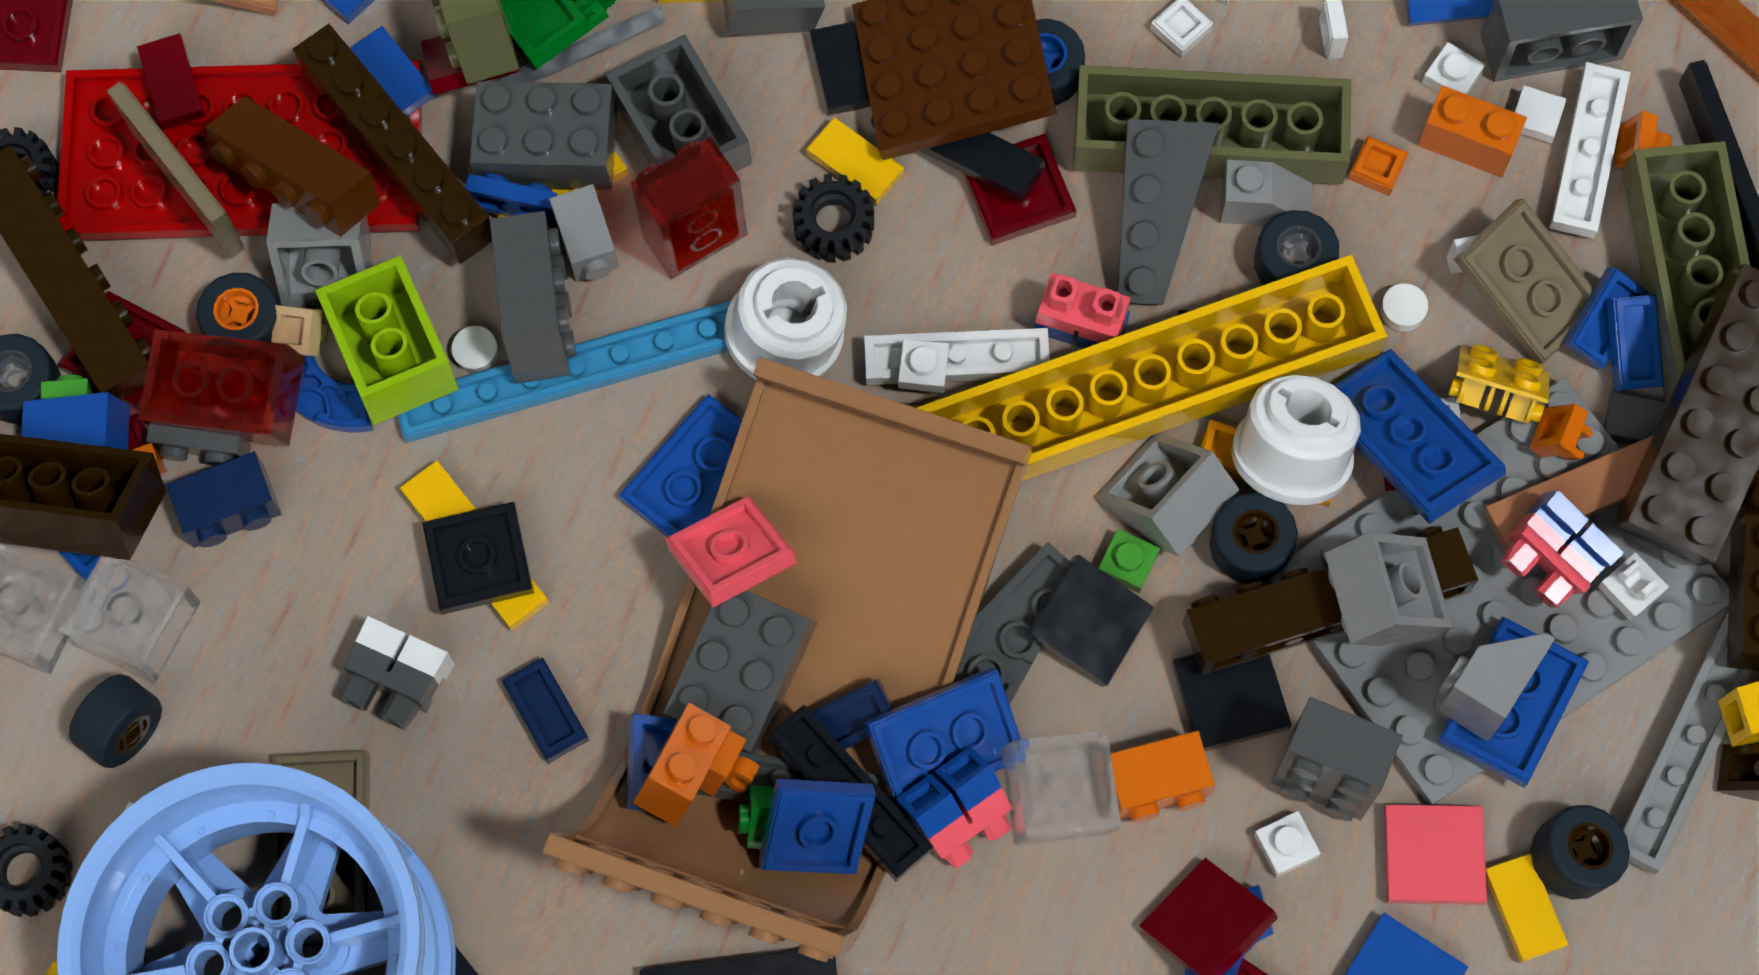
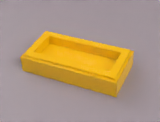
M835 117L806 149L808 157L838 179L839 175L842 174L847 176L849 184L854 179L860 182L861 191L867 189L870 194V201L875 206L881 202L904 175L903 166L892 158L883 160L878 148Z
M1531 853L1486 869V882L1520 963L1558 951L1569 945L1545 886L1533 867Z

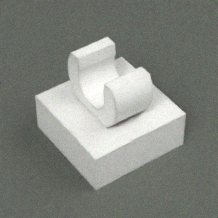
M1635 552L1605 578L1598 588L1630 621H1633L1665 593L1669 586Z

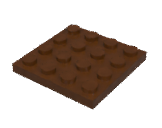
M866 0L852 4L878 150L883 160L1057 114L1033 0Z

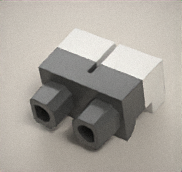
M367 616L343 666L349 676L345 681L341 698L346 704L361 711H367L377 691L390 697L380 714L381 718L396 727L406 730L419 710L425 713L428 712L433 694L441 680L446 681L455 664L447 651L411 635L408 637L405 632Z

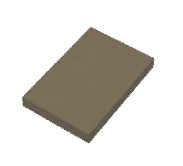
M1524 199L1515 200L1454 258V261L1533 361L1539 364L1545 363L1563 345L1565 337L1594 290Z

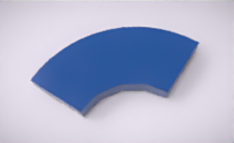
M290 354L266 359L269 372L280 394L302 417L318 426L339 432L358 433L373 431L371 419L355 383H343L330 378L318 366L315 356Z

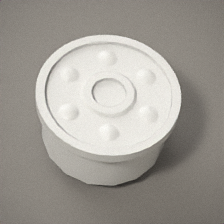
M785 257L767 261L748 275L741 289L733 297L725 317V341L734 361L745 373L754 379H757L753 373L759 357L822 377L837 360L844 340L847 304L841 286L827 270L809 260Z
M1288 375L1271 379L1257 389L1250 402L1246 417L1239 423L1235 431L1231 446L1234 465L1241 477L1253 489L1268 498L1293 505H1313L1325 502L1338 495L1350 479L1354 467L1353 451L1361 432L1360 415L1350 398L1333 384L1321 379L1302 375Z

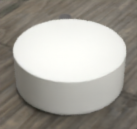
M1407 283L1397 284L1391 287L1384 295L1380 307L1382 319L1394 330L1401 332L1412 331L1418 328L1424 321L1428 311V300L1420 288Z
M469 326L462 329L454 337L451 347L452 355L458 366L464 371L473 374L491 369L496 364L500 352L494 335L482 326Z

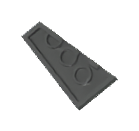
M1127 119L1117 292L1131 297L1130 303L1164 304L1220 123Z
M1049 542L977 614L954 683L991 667L998 670L1010 705L1042 648V645L1031 639L1026 633L1070 562Z

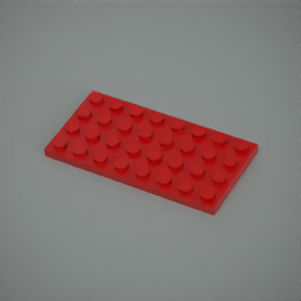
M411 60L423 76L421 60ZM299 64L192 67L206 117L163 130L158 122L143 68L66 70L57 202L65 215L58 218V221L65 231L74 227L82 241L214 237L127 127L107 92L108 89L119 82L127 86L223 207L239 236L267 235L272 203H279L274 195L261 187L259 189L252 187L237 172L230 168L226 170L220 167L214 161L209 151L211 144L205 127L244 96L371 172L380 205L367 215L370 232L419 231L420 215L303 74ZM421 106L408 115L407 118L422 135Z

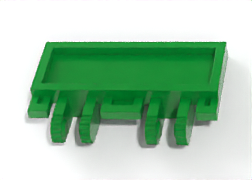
M501 0L510 36L534 67L539 69L609 17L606 12L607 8L615 4V0Z

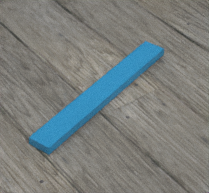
M732 300L575 344L577 357L569 358L571 376L516 384L509 363L456 378L459 390L398 415L404 440L406 443L727 352L729 350L724 336V322Z

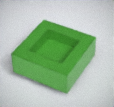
M62 375L57 377L56 381L41 382V399L98 393L88 378H83L79 375Z
M1117 529L1099 569L1126 588L1140 594L1158 557L1160 548Z

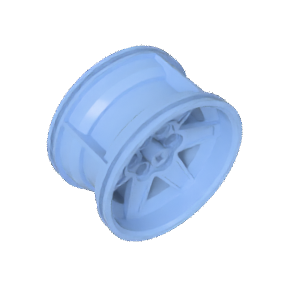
M233 763L191 772L161 785L127 808L108 826L84 859L70 887L62 912L58 934L57 966L58 975H205L204 967L206 962L215 955H221L224 960V968L220 975H348L387 963L385 975H456V945L448 907L430 870L418 854L402 838L381 823L364 805L341 788L302 770L273 764ZM279 832L295 833L265 884L258 891L252 890L212 852L220 846L251 835ZM341 849L346 851L369 877L378 894L383 911L324 914L323 907ZM176 884L203 930L204 937L197 944L144 965V953L152 921L168 891ZM289 896L292 903L289 914L283 919L273 920L271 915L272 905L278 898ZM240 907L242 911L240 924L231 931H224L222 927L224 914L231 908ZM321 933L323 937L321 951L316 956L306 958L302 951L305 939L311 934ZM270 950L268 958L265 960L262 955L265 951Z

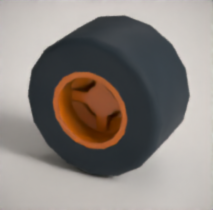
M230 273L218 277L204 289L197 302L196 319L201 333L218 355L233 362H251L265 357L271 352V336L277 319L275 305H281L274 290L262 278L250 273Z

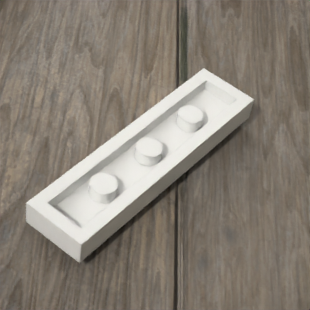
M1586 62L1581 75L1549 229L1592 239L1596 236L1630 72Z
M1048 328L864 336L866 385L898 384L903 339L949 343L945 382L996 380L1050 361Z

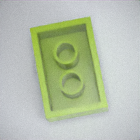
M401 255L315 290L373 425L459 390L446 354Z

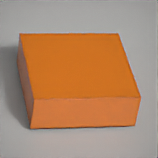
M1367 135L1348 179L1390 196L1409 152Z

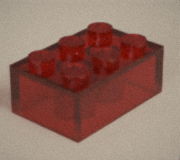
M711 136L700 143L695 141L685 145L677 152L676 157L660 166L655 164L645 168L638 174L636 180L631 182L643 239L671 280L748 235L740 179Z
M155 329L138 420L148 426L150 423L240 435L248 442L289 447L305 357L288 344Z

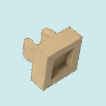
M275 305L277 319L272 331L270 350L319 356L320 342H327L328 324L322 323L323 310Z

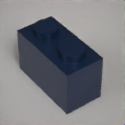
M255 451L166 484L182 533L193 548L218 545L224 542L229 534L242 529L252 531L263 528L271 522V518L282 515L265 466Z

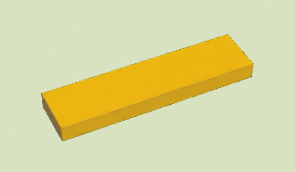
M437 460L400 487L403 495L425 522L476 510ZM533 580L534 594L491 603V606L511 631L515 630L549 604L548 598Z

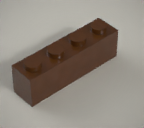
M246 96L205 127L211 144L210 154L220 167L226 170L230 168L243 176L252 187L256 189L261 187L274 195L284 207L295 208L306 215L310 222L318 228L325 227L342 237L380 205L370 171Z

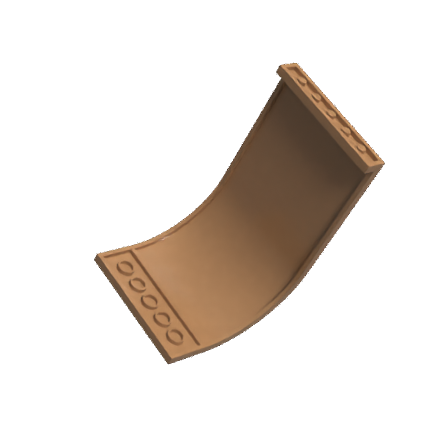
M759 357L753 373L757 379L710 515L749 495L794 551L797 564L751 587L747 591L818 622L768 734L801 706L805 705L812 712L876 679H880L894 709L953 684L1032 453L1030 445ZM688 577L658 668L640 714L676 719L663 712L712 607L690 577ZM766 736L761 750L757 754L783 758L770 744ZM869 738L846 749L848 754L866 773L879 775L877 785L890 799ZM628 744L608 785L587 818L574 830L549 833L542 852L543 854L555 857L554 867L579 876H583L584 873L593 874V872L603 874L602 884L627 893H632V890L640 891L641 888L653 892L652 902L675 910H680L681 907L688 908L689 905L700 908L702 910L699 918L723 927H729L730 924L736 925L737 922L751 926L748 935L756 939L778 945L779 941L784 942L785 939L800 944L798 953L823 962H827L828 958L833 959V956L838 957L852 948L862 931L887 874L864 847L856 874L761 870L758 861L760 849L747 848L746 834L737 833L739 804L747 805V803L696 794L676 827L648 811L627 809Z

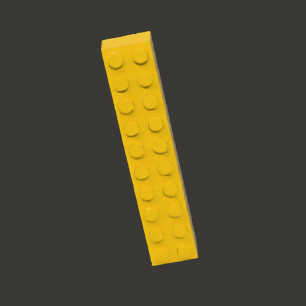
M1351 254L919 406L917 409L1030 445L1032 453L1022 481L1250 401L1253 399L1257 389L1271 379L1288 375L1318 377L1380 355L1388 336Z

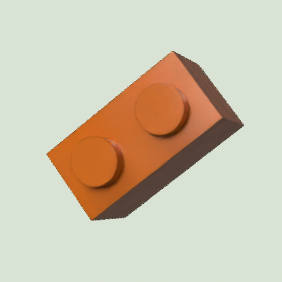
M1442 85L1418 146L1502 178L1527 117Z
M688 703L669 734L633 804L676 827L692 803L732 726Z
M1199 731L1106 754L1103 762L1104 772L1118 820L1131 817L1132 823L1144 822L1160 815L1159 809L1177 805L1179 811L1197 808L1206 803L1205 797L1211 796L1215 787Z

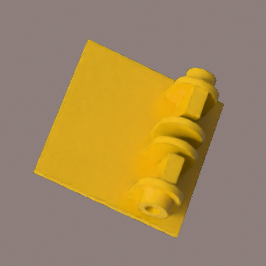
M1473 344L1471 348L1463 345L1460 346L1456 376L1463 379L1453 378L1448 395L1457 397L1456 402L1479 408L1484 391L1488 385L1490 387L1483 406V410L1488 412L1496 388L1503 390L1496 415H1502L1511 392L1513 395L1506 412V417L1525 424H1529L1530 420L1539 423L1545 405L1537 403V401L1548 404L1550 372L1544 371V367L1541 364L1530 359L1517 358L1515 362L1499 357V353L1496 350L1485 345Z

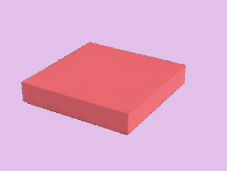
M749 495L665 538L668 550L713 608L797 564L794 551Z
M1385 805L1383 810L1387 903L1485 905L1487 903L1483 806Z

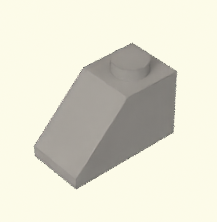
M1227 159L1222 179L1220 223L1265 226L1276 215L1291 210L1309 211L1312 213L1313 183L1274 162Z
M591 184L549 198L558 231L576 282L583 279L590 281L598 280L607 276L611 270L619 268L616 252L594 185Z

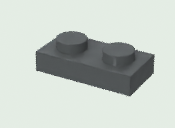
M150 423L146 438L147 443H152L160 451L159 456L162 458L187 461L188 454L204 456L205 463L215 466L248 454L251 449V444L240 435Z

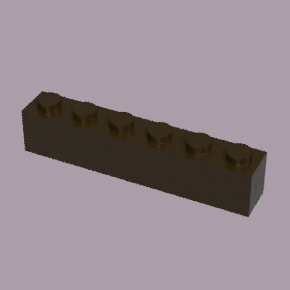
M327 24L293 48L303 74L460 265L492 242L490 217L330 24Z
M10 145L0 151V234L100 393L109 392L123 400L158 379L151 367V364L158 359L144 337L136 341L133 339L127 328L133 325L134 321L122 302L118 300L111 304L104 291L109 289L111 285L97 263L89 268L81 255L87 252L88 249L75 228L72 227L65 231L58 221V218L64 216L65 213L52 192L49 191L42 195L35 183L43 178L29 156L27 155L19 159Z
M1438 526L1418 533L1415 537H1425L1444 600L1470 593L1479 579L1459 528L1456 527L1443 531L1442 527ZM1327 562L1325 568L1309 572L1306 567L1289 571L1281 576V581L1264 586L1262 581L1246 584L1236 590L1237 595L1219 600L1217 595H1210L1191 603V609L1186 610L1183 626L1201 675L1345 632L1341 623L1342 613L1336 592L1329 581Z

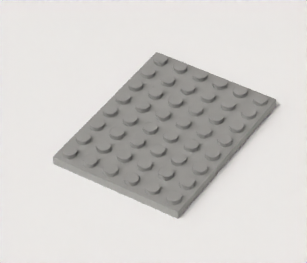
M1565 378L1549 387L1548 404L1537 401V403L1545 405L1544 408L1576 403L1589 412L1585 424L1592 430V437L1578 439L1576 445L1577 449L1585 453L1583 459L1565 460L1560 455L1540 457L1529 449L1538 422L1530 420L1529 424H1525L1504 416L1476 436L1505 464L1506 475L1430 524L1397 490L1389 491L1293 553L1285 568L1272 577L1267 578L1265 582L1266 585L1279 582L1282 575L1298 568L1306 567L1309 572L1325 568L1327 562L1325 552L1368 532L1416 536L1426 529L1441 526L1443 531L1456 527L1459 528L1479 580L1470 593L1445 601L1453 628L1381 646L1350 644L1348 635L1345 632L1309 642L1364 719L1403 735L1394 760L1427 805L1437 804L1487 770V768L1437 743L1449 720V717L1437 711L1446 698L1438 693V690L1461 655L1470 660L1479 646L1488 644L1502 616L1538 635L1548 633L1555 638L1554 643L1589 660L1560 719L1562 720L1729 606V588L1710 564L1697 566L1614 527L1613 524L1623 502L1587 517L1589 521L1586 524L1593 523L1624 553L1612 566L1605 567L1590 583L1591 585L1585 593L1572 594L1570 598L1558 607H1548L1533 591L1547 575L1540 566L1535 564L1524 577H1518L1501 563L1500 560L1505 553L1483 513L1486 506L1620 450ZM1636 552L1669 588L1633 621H1630L1598 586Z

